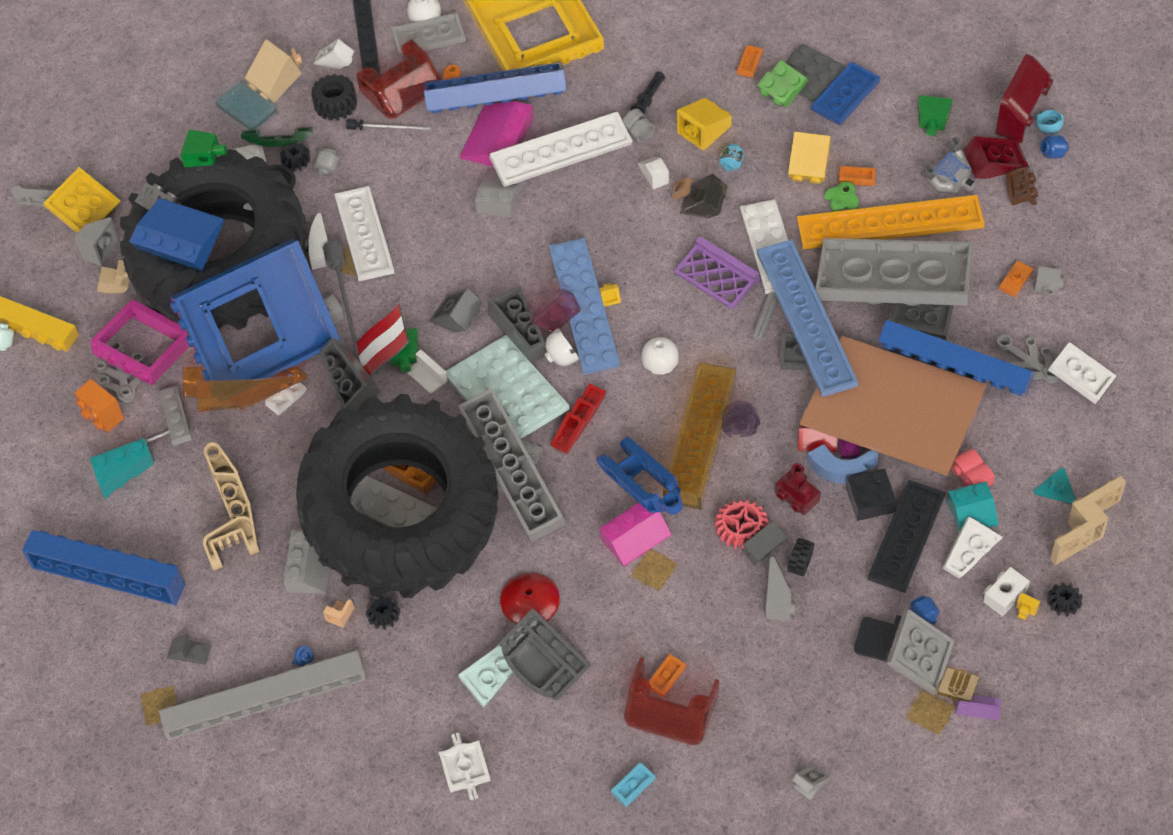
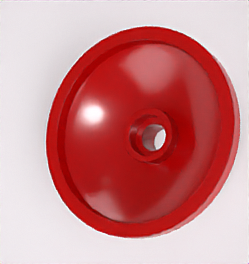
M533 572L519 574L510 579L503 587L500 595L502 612L514 624H518L532 608L547 622L555 615L560 604V594L555 583L547 576Z

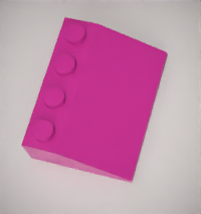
M517 101L484 105L460 158L494 167L489 158L490 153L523 142L534 119L533 106Z

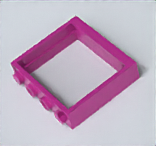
M133 299L90 340L91 351L96 357L106 360L110 365L117 366L125 373L131 374L140 381L153 385L189 347L185 338L187 333L180 328L178 323L169 320ZM131 318L175 340L150 368L106 344Z

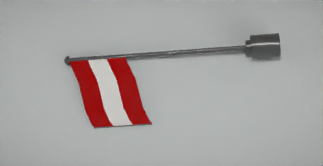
M331 241L323 247L327 266L329 269L336 270L356 357L371 377L409 342L400 304H397L385 318L370 328L357 342L340 269L345 265L342 246L338 241Z

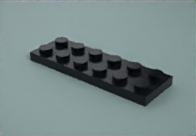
M908 480L867 580L906 593L946 492Z

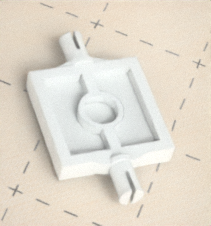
M456 733V737L455 734H452L454 746L449 750L439 752L450 793L467 789L469 799L474 800L472 792L474 798L477 799L478 795L475 787L491 781L480 742L462 743L460 733Z

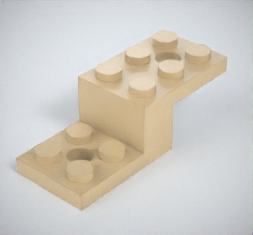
M1122 476L1115 480L1110 479L1103 487L1093 489L1084 498L1079 497L1072 503L1068 520L1072 530L1066 535H1059L1055 539L1050 558L1054 565L1104 537L1109 518L1103 511L1121 500L1126 484Z

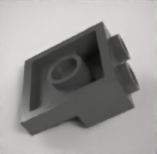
M783 333L780 369L810 371L793 333Z

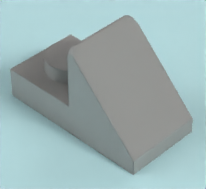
M812 765L796 773L793 781L796 783L794 788L811 800L830 777L815 765Z

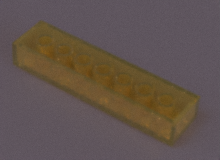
M702 362L698 364L668 470L675 476L678 487L681 489L680 497L684 507L702 510L736 384V369ZM663 488L664 496L669 493L665 488Z

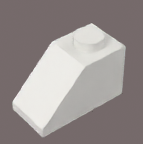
M337 39L319 50L314 64L341 69L344 66L347 67L352 62L351 57L354 51Z
M652 157L638 162L652 189L669 184V170L661 158Z

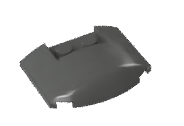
M533 608L499 642L506 663L519 680L536 693L553 698L554 700H558L591 666Z

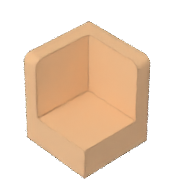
M348 599L346 604L336 601L333 607L326 606L323 611L325 620L343 628L355 609L353 601Z

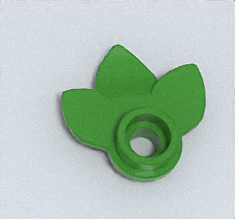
M842 182L838 187H831L824 195V199L831 201L832 212L841 211L845 207L848 210L858 208L859 199L855 195V187L851 182ZM849 188V191L844 192L843 189Z

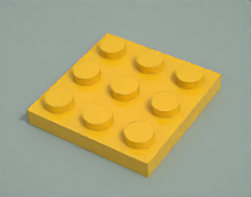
M78 167L43 203V206L77 233L86 224L106 219L120 204L121 200Z

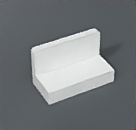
M422 350L416 353L417 363L411 366V371L407 372V374L428 393L432 394L448 381L446 371Z

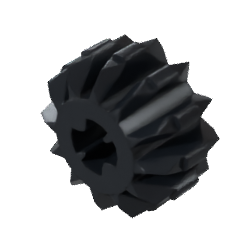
M297 142L294 145L289 143L288 147L283 146V151L280 152L281 164L292 169L293 172L297 168L301 171L302 166L307 167L310 162L308 148L303 143L299 145Z
M1064 582L1060 586L1055 584L1053 589H1050L1048 592L1049 598L1047 603L1051 605V611L1058 610V616L1061 615V612H1064L1066 617L1070 613L1075 615L1077 609H1080L1082 606L1083 596L1079 594V587L1072 588V583L1068 586Z
M381 595L379 600L373 598V604L367 605L366 617L369 618V624H374L376 629L382 625L383 629L386 630V625L389 624L393 627V621L398 622L400 608L397 607V601H392L390 596L384 599Z

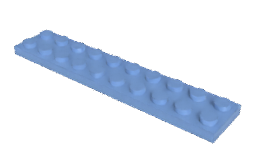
M792 239L757 249L759 260L821 397L858 387V380Z

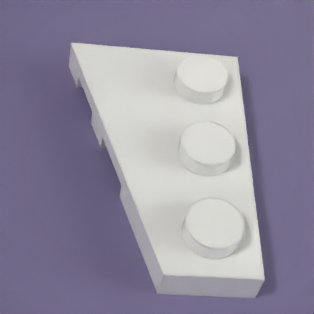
M968 517L942 569L957 578H961L1003 537Z

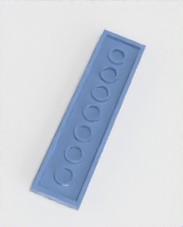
M585 238L550 245L549 251L578 357L580 358L579 361L583 375L620 367Z

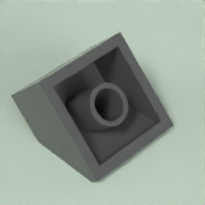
M469 288L448 293L430 319V322L453 332L466 331L470 327L473 317L479 313V308L483 302Z

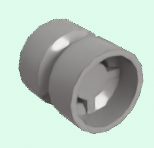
M633 109L623 119L626 129L631 132L638 142L647 140L655 132L654 124L639 109Z

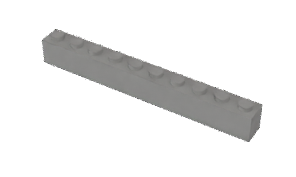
M358 650L354 652L348 651L334 658H325L321 662L308 663L298 669H289L275 676H266L262 680L249 681L242 686L230 687L216 694L210 693L203 698L190 699L180 705L167 706L165 709L160 710L159 714L166 738L170 740L366 680Z

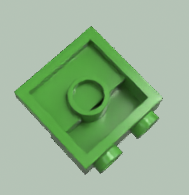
M780 60L771 73L767 72L757 86L760 88L759 92L766 98L771 96L773 98L772 101L779 107L783 105L787 108L808 82V79Z

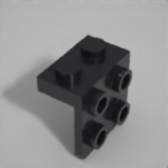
M896 615L894 624L864 617L860 625L854 652L887 662L902 616Z

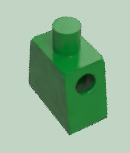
M919 95V128L926 129L928 136H935L937 130L944 131L951 113L953 99Z
M189 129L180 153L184 167L213 165L217 155L227 154V145L219 144L214 133Z
M417 328L406 330L409 342L390 360L392 367L400 366L402 373L410 372L411 364L417 363L416 353L419 351Z

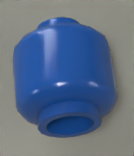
M1062 135L1046 136L1040 144L1041 153L1048 159L1063 158L1069 149V144Z
M922 595L910 603L911 607L909 610L931 625L937 622L936 618L940 611L931 597Z

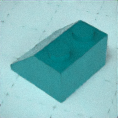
M986 481L949 491L947 504L959 532L968 517H971L987 528L999 525L994 498Z

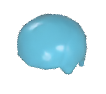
M1046 110L1038 114L1036 120L1038 129L1046 134L1059 132L1064 122L1063 115L1055 110Z

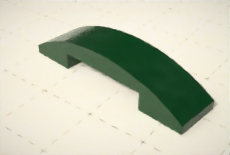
M313 127L295 128L294 135L261 136L260 130H242L241 138L261 146H287L289 143L292 145L311 136Z

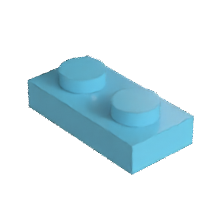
M640 762L611 790V794L627 807L656 777Z

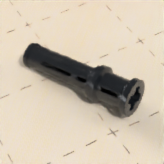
M657 71L644 92L637 96L636 103L630 107L631 111L639 109L645 114L647 106L649 107L652 103V97L665 79V75L662 72Z

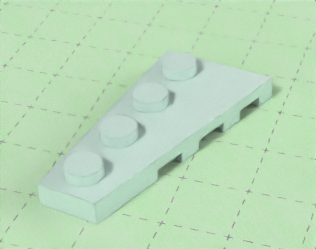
M499 645L460 673L459 679L484 708L513 672L506 663Z

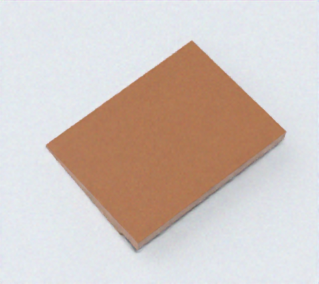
M841 336L839 342L858 380V387L821 397L818 388H816L800 421V425L948 476L977 414L987 384Z

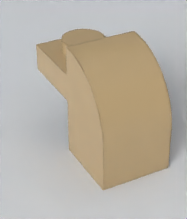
M122 260L118 261L117 269L101 268L97 286L98 292L124 293L128 289L130 279L125 271Z

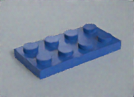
M850 62L811 105V110L840 126L880 82V77Z

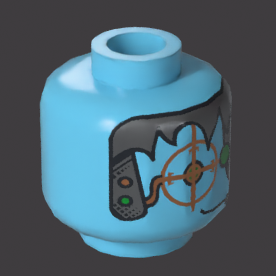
M737 144L725 145L722 148L719 163L728 171L739 169L743 161L744 152Z

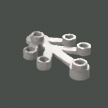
M1002 334L997 338L996 346L999 350L1008 351L1022 360L1020 362H1005L1025 369H1036L1039 372H1035L1033 380L1043 379L1047 383H1056L1060 379L1055 375H1048L1053 374L1048 370L1053 364L1051 348L1043 347L1041 349L1040 356L1044 358V366L1038 361L1037 340L1034 337H1027L1025 340V346L1028 348L1029 355L1012 345V338L1009 335ZM1044 351H1047V352H1049L1050 354L1046 355V354H1044L1043 352H1044Z
M113 342L110 345L112 348H118L116 350L121 353H125L124 346L120 342ZM137 352L132 355V358L134 360L136 358H141L140 360L136 361L142 364L144 363V357L142 353ZM103 360L95 363L96 371L106 374L98 378V383L102 388H107L117 393V398L123 403H129L135 398V389L141 383L137 377L128 385L127 380L131 374L125 373L118 367L117 371L107 367ZM108 376L120 381L121 386L110 382Z

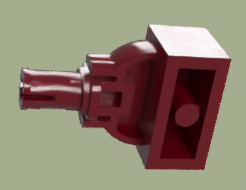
M795 463L775 483V493L781 501L785 500L796 513L800 512L805 516L820 502L821 492L806 480L807 476L804 474V466L801 467L800 463Z

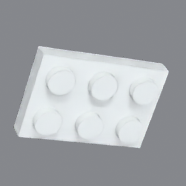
M1070 342L1048 369L1094 404L1097 403L1116 377L1115 374Z

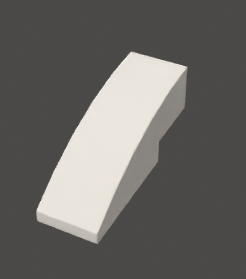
M317 213L309 234L308 251L312 270L326 267L323 247L328 243L321 213Z

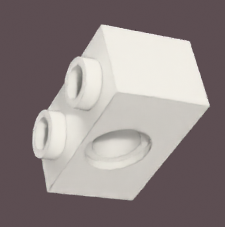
M1010 567L1006 572L1002 571L998 575L994 585L990 584L985 589L983 602L1003 617L1018 601L1020 594L1028 590L1030 581Z

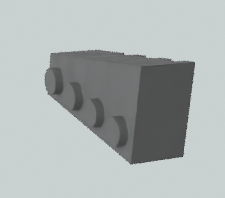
M518 286L490 299L488 315L503 334L513 342L531 363L543 358L545 355V341L538 325L534 321L532 311L530 312L528 302L522 294L521 287Z
M331 338L321 349L320 352L326 369L331 375V383L337 391L335 394L342 405L340 406L341 410L348 408L356 411L367 398L377 396L381 392L346 344Z

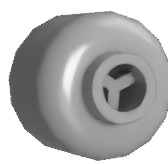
M324 148L317 152L314 168L322 176L333 174L336 172L339 157L335 151Z

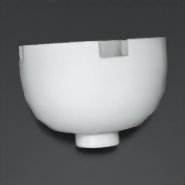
M410 0L407 7V15L409 20L414 23L441 16V7L438 0Z
M559 328L547 337L545 341L547 351L545 356L550 363L554 361L559 366H569L580 359Z
M652 338L642 349V364L644 368L654 374L663 375L670 373L679 362L678 349L668 338Z

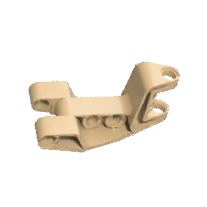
M212 442L204 447V455L213 481L230 517L228 523L207 534L203 539L206 555L213 571L223 568L216 552L218 547L223 551V545L227 544L228 548L232 547L231 542L235 541L237 545L240 544L239 539L243 538L250 556L260 551L257 546L252 507L239 478L238 471L220 445ZM212 450L218 451V454L208 455ZM226 491L235 492L232 497L225 496ZM234 508H241L242 512L240 514L232 513Z

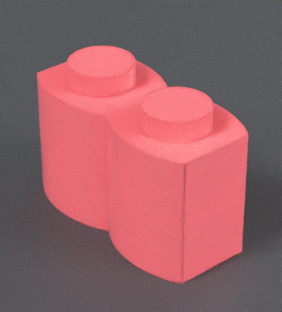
M973 448L956 457L951 469L955 476L961 477L964 487L985 481L988 486L994 484L995 475Z

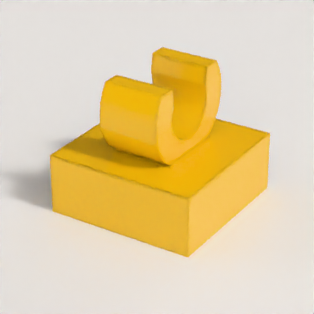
M607 283L599 288L604 307L621 303L617 284L611 285Z
M1021 593L1016 608L1020 609L1018 618L1026 620L1028 614L1035 616L1040 601Z

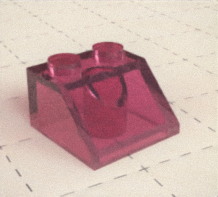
M561 289L534 312L531 322L553 332L558 328L560 329L578 314L581 309L574 294Z

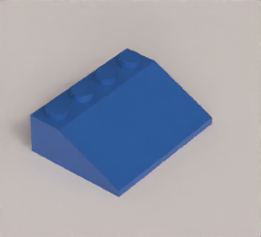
M159 198L136 225L129 242L139 250L203 271L225 220Z

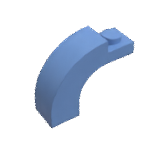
M823 444L808 453L807 463L822 478L831 482L846 484L848 476L866 473L867 470L874 469L878 464L879 454L871 450L854 460H841L833 456Z

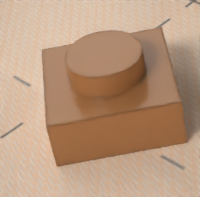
M685 177L675 182L671 197L678 200L687 196L691 190L692 180L689 177Z

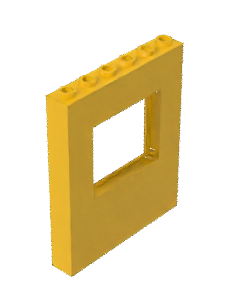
M462 0L502 71L562 62L565 65L572 60L584 58L588 54L598 53L604 49V38L581 0ZM554 6L570 34L521 52L505 23Z

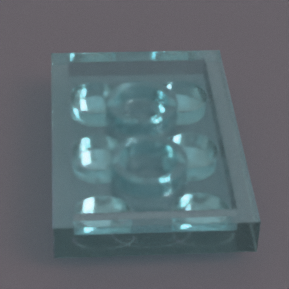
M241 81L216 101V106L249 130H256L277 112L275 105Z

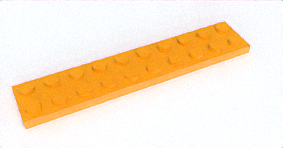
M977 195L797 216L802 250L821 248L824 238L888 240L984 228L985 225Z

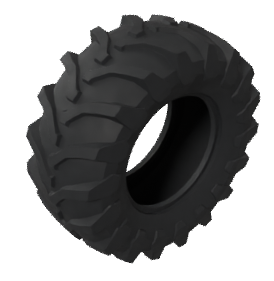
M231 149L227 150L226 155L216 157L215 163L209 166L184 167L182 160L176 157L170 160L168 171L160 176L151 172L145 178L148 184L153 186L155 183L164 189L163 193L167 194L170 192L178 197L176 201L181 203L182 206L224 220L240 221L253 227L252 234L247 242L235 253L220 260L206 262L203 271L137 249L129 241L136 225L149 210L135 202L139 195L136 193H131L128 198L132 204L129 215L120 217V228L124 231V240L120 241L121 256H125L123 262L128 278L131 280L136 292L150 309L178 323L180 318L177 313L173 312L170 306L172 302L170 296L288 240H298L303 254L308 252L309 239L305 237L307 235L305 215L302 212L301 204L285 177L278 170H272L262 158L254 156L246 159L237 150ZM249 203L253 210L244 209V205ZM257 288L210 310L218 330L222 325L226 324L233 326L237 330L245 328L248 318L257 314H261L266 318L269 317Z
M400 393L393 401L383 403L374 396L367 398L356 411L348 408L338 411L328 428L321 427L315 433L299 468L296 488L297 513L306 541L310 546L314 547L315 552L319 555L318 561L323 567L327 566L341 574V582L346 586L361 584L369 587L370 595L380 597L386 592L399 591L403 598H413L428 586L435 591L444 588L457 573L464 574L468 571L480 551L484 549L489 541L497 515L498 489L495 476L496 471L492 461L488 459L487 453L483 449L486 445L482 437H476L471 434L465 427L466 419L461 414L457 417H452L440 410V402L433 399L426 405L414 403L411 401L409 394ZM395 465L411 466L428 473L439 483L445 493L442 503L432 515L417 524L405 527H386L369 521L354 508L350 501L351 496L357 485L367 475L380 468Z

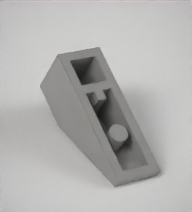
M770 557L766 619L790 621V614L795 612V602H791L792 594L775 558Z

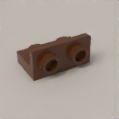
M1027 166L1006 173L1009 199L1012 206L1029 200L1033 205H1036L1038 191L1034 186V183H1036L1035 174L1031 173Z

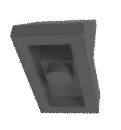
M185 634L172 640L167 658L206 665L211 644L191 641L189 635Z

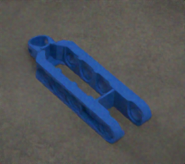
M626 436L619 443L623 451L629 456L619 464L604 454L596 458L602 470L649 513L665 511L670 515H675L682 510L681 489L678 487L675 476L630 437ZM644 470L669 493L664 495L662 499L656 493L648 494L644 491L641 484L638 485L634 482L633 477Z

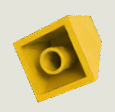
M707 98L700 99L677 110V133L703 151L732 126V115Z
M794 132L788 176L792 178V181L802 182L804 179L810 180V183L813 184L825 182L831 148L830 136Z

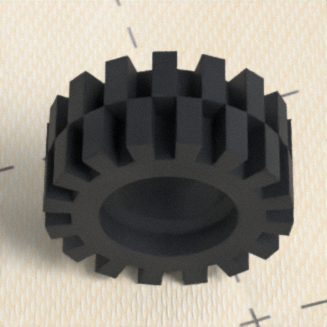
M802 538L796 540L790 555L788 572L800 576L805 575L813 555L814 542Z

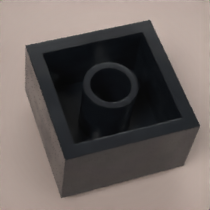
M885 468L847 477L846 490L857 521L895 513L897 501Z

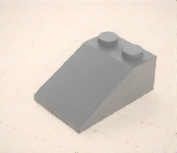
M489 169L478 188L475 198L476 211L478 213L512 218L522 181L504 187L496 170Z

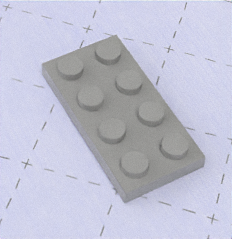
M458 12L391 28L399 57L466 42Z

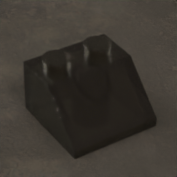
M714 174L691 183V190L684 197L680 214L707 219L719 215L728 186Z

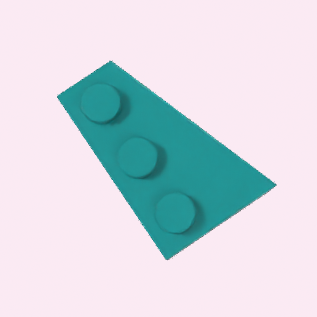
M145 438L89 458L105 499L118 488H122L130 479L137 477L154 464Z

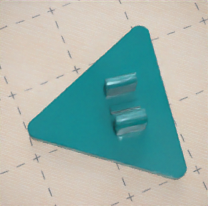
M1060 468L1033 491L1035 495L1072 504L1076 500L1065 468Z

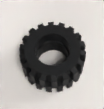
M336 74L331 76L325 75L324 78H319V81H316L314 86H312L311 96L314 109L323 119L328 117L329 121H332L333 118L338 121L341 117L343 119L347 118V114L350 116L352 110L355 111L357 105L355 87L348 77H344L341 74L339 76Z

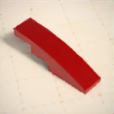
M589 383L582 397H578L571 412L566 414L550 446L568 454L595 415L607 392Z

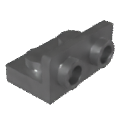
M147 182L135 200L136 203L148 210L159 198L181 205V203L176 201L178 197L170 192L165 194L162 187L155 183L152 186Z

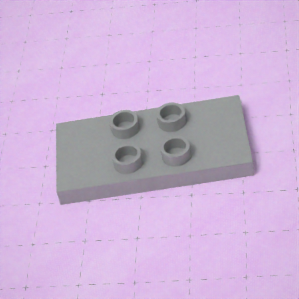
M824 238L816 292L820 301L867 302L869 304L904 303L909 306L918 304L968 306L973 242Z

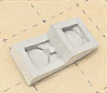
M292 378L280 386L279 392L266 399L265 405L277 415H280L307 391V387L296 378Z

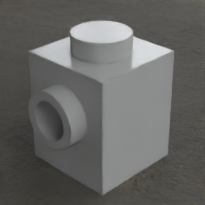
M1039 266L1035 291L1043 292L1046 295H1057L1058 288L1062 289L1064 278L1060 277L1061 270Z

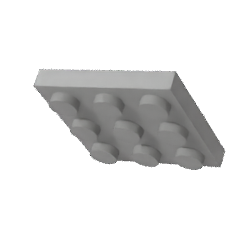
M911 610L903 611L886 664L929 693L936 694L938 693L954 640Z

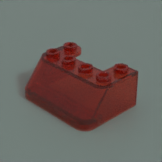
M412 39L403 44L401 48L402 54L407 59L381 75L372 68H365L356 74L359 91L388 119L397 118L425 100V82L441 80L429 55Z

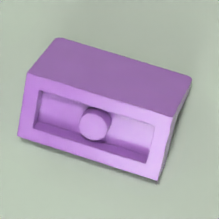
M972 695L970 701L958 697L956 714L998 721L1001 699Z

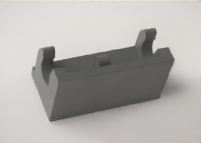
M772 521L743 544L744 549L742 551L755 566L787 539V536Z

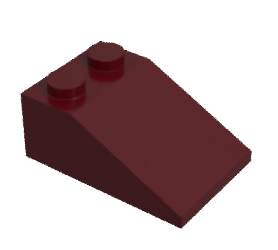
M974 136L963 149L975 178L989 179L998 177L1026 166L1029 169V165L1016 139Z

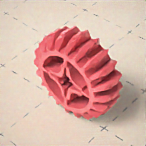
M739 499L738 503H735L732 500L731 505L725 503L724 509L720 508L719 514L716 516V534L720 536L722 542L726 541L728 547L734 544L735 550L738 548V545L744 549L743 544L765 528L769 521L766 512H763L762 506L757 507L756 502L750 504L748 499L746 502H742Z

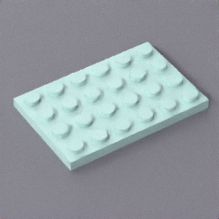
M506 335L446 370L447 380L465 401L493 388L520 439L569 410V404Z

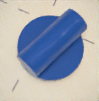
M304 645L298 647L292 664L304 666L311 663L313 660L312 649Z

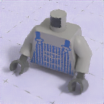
M954 137L952 141L947 142V147L953 149V152L950 151L935 168L928 164L921 171V176L924 178L928 177L929 183L939 192H952L956 194L961 187L971 191L976 184L975 181L970 179L971 167L961 148H958L960 145L958 137Z

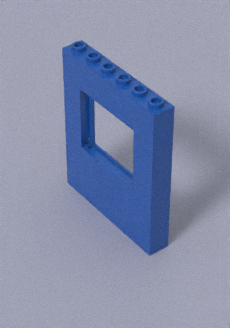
M295 239L288 240L170 296L172 300L170 306L173 312L177 313L180 318L178 324L182 330L186 331V341L189 347H193L195 354H193L194 359L198 365L201 364L203 369L201 374L204 380L208 381L211 386L208 388L213 398L219 401H223L321 353V349L331 338L341 342L299 242ZM257 288L279 341L233 363L210 310Z

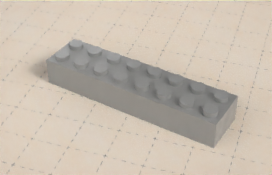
M493 388L460 404L458 407L466 419L472 434L476 437H482L486 445L483 449L495 467V476L531 543L566 525L560 510Z

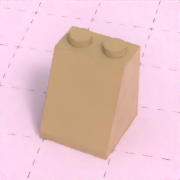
M266 39L245 79L249 83L247 86L254 93L258 91L262 99L266 102L270 100L274 103L302 73L290 56Z

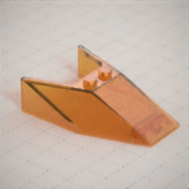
M202 366L183 367V397H197V412L230 408L245 409V407L261 402L307 379L308 374L299 367H290L270 378L205 381L201 374V371H203Z

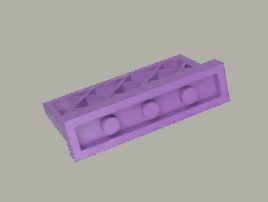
M701 236L696 240V245L674 270L675 274L732 310L739 304L752 286H756L760 281L759 273ZM697 251L703 254V260L693 261V256ZM707 263H717L718 269L708 270ZM705 264L706 271L695 272L694 265ZM692 266L693 273L684 274L681 272L684 267ZM730 271L733 274V278L722 279L721 272ZM719 273L720 280L709 282V274ZM706 275L707 282L698 283L696 281L697 276ZM744 280L748 283L744 288L737 289V281ZM734 282L735 289L724 291L723 284ZM721 284V292L714 293L711 291L710 286ZM736 294V299L730 303L725 300V295Z

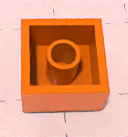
M89 379L74 393L77 400L76 404L81 409L80 414L84 419L92 420L93 425L101 431L103 429L108 433L124 419L117 399L92 379Z

